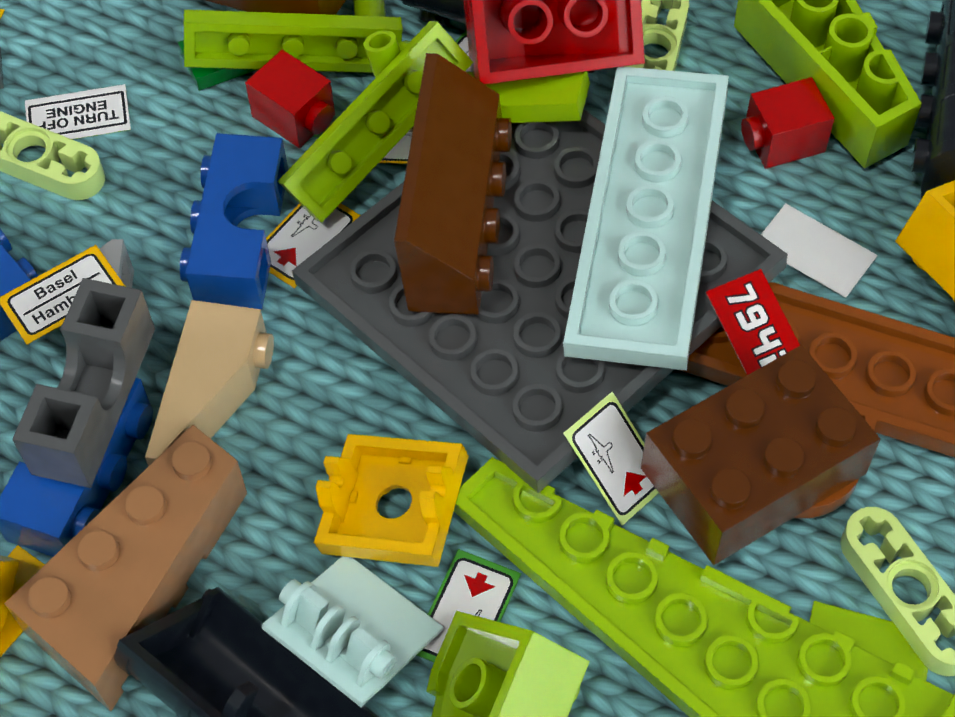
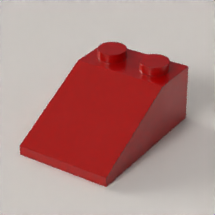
M464 0L469 57L474 62L470 66L471 72L483 84L645 64L641 0Z

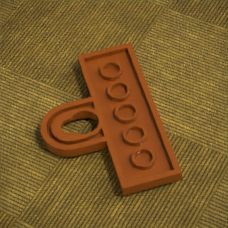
M769 283L799 344L806 349L876 433L955 458V337L777 283ZM723 326L689 356L687 371L680 370L727 386L747 376ZM859 479L794 518H815L835 511L850 498Z

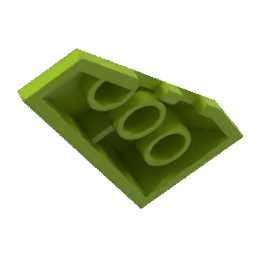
M456 611L429 676L426 692L436 696L431 717H568L571 707L578 697L580 685L590 661L532 630Z

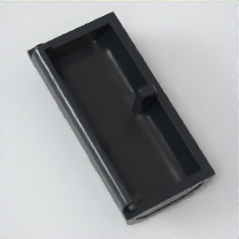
M943 0L940 12L930 11L927 23L925 43L935 44L936 52L925 53L920 85L932 86L931 95L921 94L920 101L922 105L916 119V128L927 129V138H916L911 172L923 173L921 199L926 191L955 180V0Z
M219 587L206 590L202 598L123 637L117 644L114 656L116 664L172 709L178 717H379L365 705L362 708L265 632L261 628L263 622Z

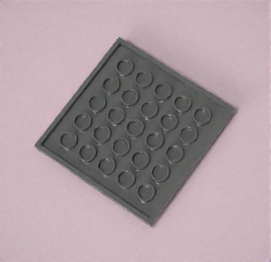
M583 110L581 121L512 123L510 152H500L499 162H505L506 165L504 197H494L493 208H499L500 211L499 240L497 244L488 243L487 256H493L494 260L493 286L491 292L482 291L479 315L408 311L394 243L404 182L292 270L295 284L537 493L542 491L578 458L563 434L567 429L612 391L625 413H627L674 370L564 356L563 341L605 130V124L586 110ZM713 200L710 208L689 356L722 326L706 291L759 269H762L768 283H770L786 268L788 254Z

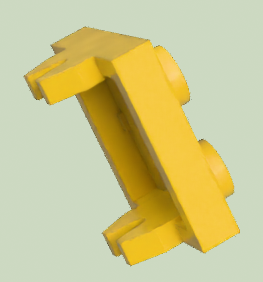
M348 434L341 457L325 456L323 464L329 476V481L317 480L316 483L318 503L323 514L314 544L321 554L439 567L469 457L463 444ZM401 488L407 490L412 496V502L406 513L397 518H385L379 514L378 503L383 495H386L392 489Z

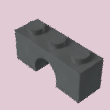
M83 278L60 329L66 343V363L61 381L57 388L36 384L12 440L31 475L91 488L154 334L155 327L142 290Z

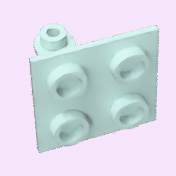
M343 556L313 582L307 581L301 584L296 579H293L287 583L279 595V601L285 605L266 620L261 627L361 708L443 630L442 625L354 558Z

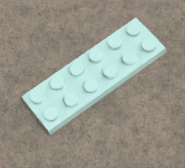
M617 67L563 341L565 357L687 371L728 93V75Z

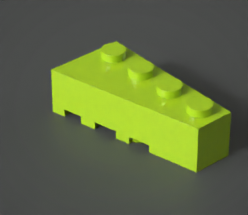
M738 0L734 27L786 84L809 77L813 78L835 118L831 133L864 169L908 145L922 103L891 49H884L876 36L878 26L869 12L863 13L856 0Z

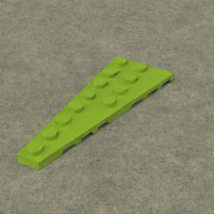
M493 457L460 487L454 512L689 717H955V694L953 695L915 676V669L899 661L892 664L854 645L856 639L838 630L832 634L790 613L792 607L708 565L703 569L669 552V545L653 537L649 542L614 524L615 518L597 509L592 513L556 495L555 488L549 485L537 493L503 462Z

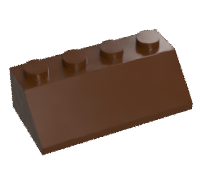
M426 53L394 243L408 311L479 315L482 291L491 292L493 286L494 260L493 256H487L488 243L497 244L499 240L500 211L499 208H493L494 197H504L506 165L505 162H499L500 152H510L512 122L511 118H502L500 94L437 53Z

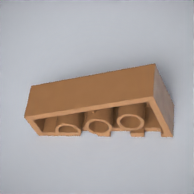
M192 425L4 603L22 631L110 712L124 691L121 687L129 676L115 661L114 656L119 640L165 617L171 607L176 609L188 590L187 582L200 560L207 559L247 495L238 461L196 426Z

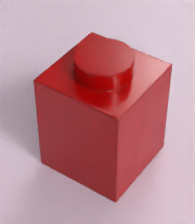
M283 49L245 82L252 117L299 149L314 135L325 131L335 116L331 81Z
M812 77L751 93L746 118L742 119L741 131L747 148L751 151L756 150L764 168L768 169L826 152L835 118Z

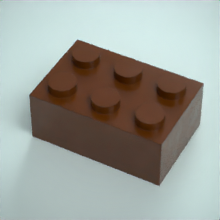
M800 345L648 431L645 437L641 469L711 563L715 565L866 475L881 438L806 349Z

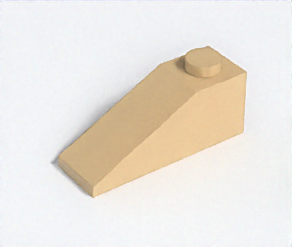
M191 300L145 455L148 466L192 425L196 426L211 439L253 393L260 369L269 368L274 350L273 334L266 333L261 309Z

